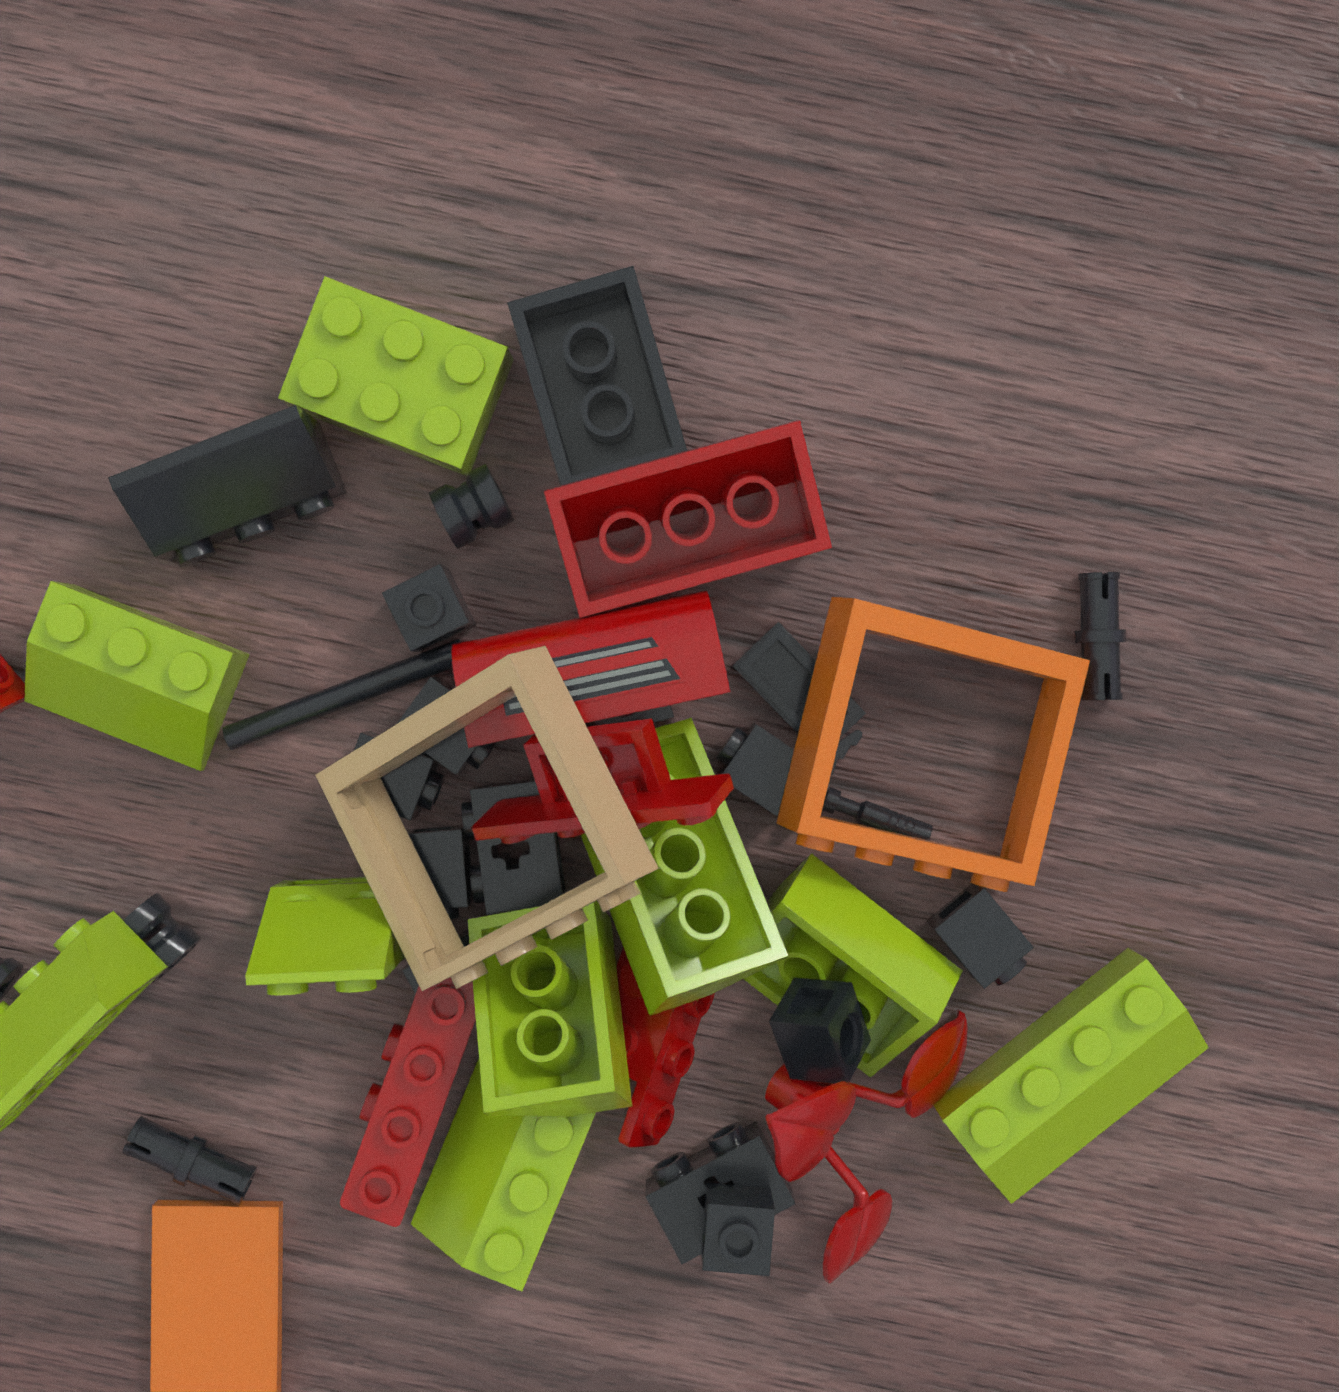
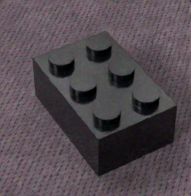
M634 266L507 302L560 486L687 451Z

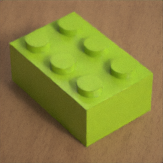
M324 276L278 399L289 407L297 405L314 418L467 476L468 472L473 468L514 359L509 348L505 345Z

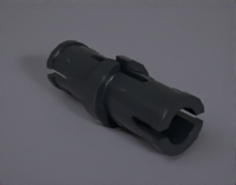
M1120 572L1078 574V580L1080 581L1081 630L1074 631L1075 644H1081V658L1090 660L1081 700L1123 699V693H1121L1120 643L1126 642V629H1120L1118 579H1120Z
M144 1116L139 1117L127 1138V1141L130 1143L124 1145L122 1154L128 1157L131 1156L174 1175L172 1181L185 1187L187 1182L230 1200L238 1206L243 1201L252 1183L250 1179H253L257 1171L256 1166L248 1165L208 1147V1140L201 1136L195 1135L193 1139H190L164 1128Z

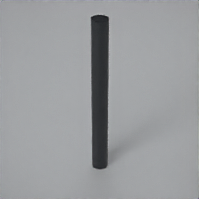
M457 639L223 726L224 739L230 750H234L452 669V645L462 641Z

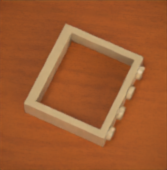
M546 646L508 654L315 775L422 991L450 977L457 989L487 974L488 970L483 960L496 955L500 965H504L537 948L538 946L532 936L536 932L546 928L551 940L588 921L582 908L598 901L603 913L640 894L635 883L636 880L659 869ZM516 696L605 872L464 947L384 787L381 777Z

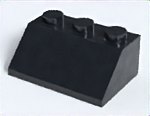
M297 405L108 477L112 490L153 555L170 561L177 559L179 566L194 564L215 555L216 552L213 545L236 536L239 543H246L267 536L275 531L273 521L296 513L298 520H306L324 514L335 507L332 501L333 498L347 493L320 422Z

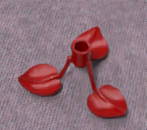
M959 1009L955 1020L940 1027L916 1050L904 1072L901 1089L897 1092L887 1093L846 1081L831 1084L790 1079L785 1064L775 1072L767 1086L765 1099L769 1104L778 1109L771 1114H767L765 1118L774 1141L775 1164L779 1175L786 1181H796L815 1168L825 1157L853 1193V1208L846 1211L837 1220L825 1247L823 1279L828 1284L835 1281L844 1271L856 1264L870 1251L887 1226L892 1210L891 1194L884 1189L875 1191L869 1197L865 1187L831 1147L834 1135L838 1133L840 1127L850 1115L856 1097L894 1108H901L905 1105V1113L911 1118H916L931 1109L946 1094L959 1073L967 1045V1019L965 1013Z

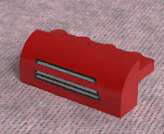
M707 590L597 613L582 618L579 617L456 643L451 648L455 686L457 687L508 654L546 646L584 723L730 692L716 622ZM516 696L464 727L468 748L535 734Z

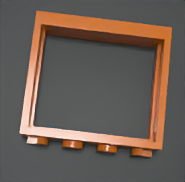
M831 597L776 824L798 833L795 844L819 851L833 853L835 842L856 846L854 857L877 864L892 866L894 856L897 855L915 859L914 871L935 877L951 879L953 868L973 872L970 883L993 890L1008 892L1010 881L1035 886L1090 660L856 598ZM865 633L1044 678L1000 857L821 816Z

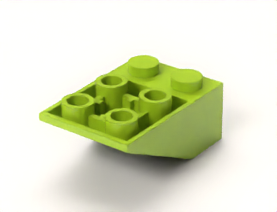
M366 877L283 880L270 887L245 975L246 985H267V994L275 996L306 993L309 991L308 984L315 982H335V991L337 992L370 991L377 988L376 980L385 979L405 956Z

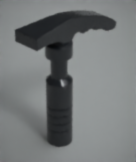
M860 730L853 731L839 741L831 775H833L837 760L843 759L849 748L856 746L862 738ZM828 787L822 808L824 812L833 814L834 811H838L854 817L859 825L924 840L930 839L933 825L867 800L861 803L841 796V791L835 788Z

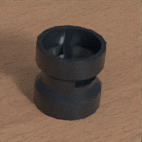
M486 464L468 472L466 481L461 483V486L458 488L444 484L428 492L444 528L457 549L474 542L478 534L477 530L480 528L485 529L490 526L499 529L515 521L499 486Z
M159 893L152 895L123 920L143 942L152 936L163 924L166 925L146 943L168 966L152 983L159 980L178 964L202 939L189 925L178 924L171 916L170 904Z

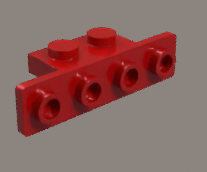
M652 718L587 727L638 829L646 827L652 822L676 820L679 825L684 826L702 823L716 814L718 807L734 788L731 775L728 773L671 780ZM536 734L524 743L523 746L540 795L499 800L471 827L475 840L500 838L504 844L518 843L529 839L535 834L557 832L561 838H571L585 833Z
M623 947L616 969L629 1078L636 1081L637 1084L632 1096V1107L628 1108L618 1142L629 1148L654 1146L660 1142V1139L667 1133L672 1124L675 1113L673 1101L681 1078L688 1072L695 1054L693 1041L701 1017L710 1009L715 993L650 1016Z
M451 977L424 991L419 986L405 1025L402 1026L394 1023L381 1056L382 1060L390 1062L383 1085L372 1083L359 1119L369 1123L340 1199V1206L343 1209L392 1227H398L401 1224L476 1022L473 981L457 989Z

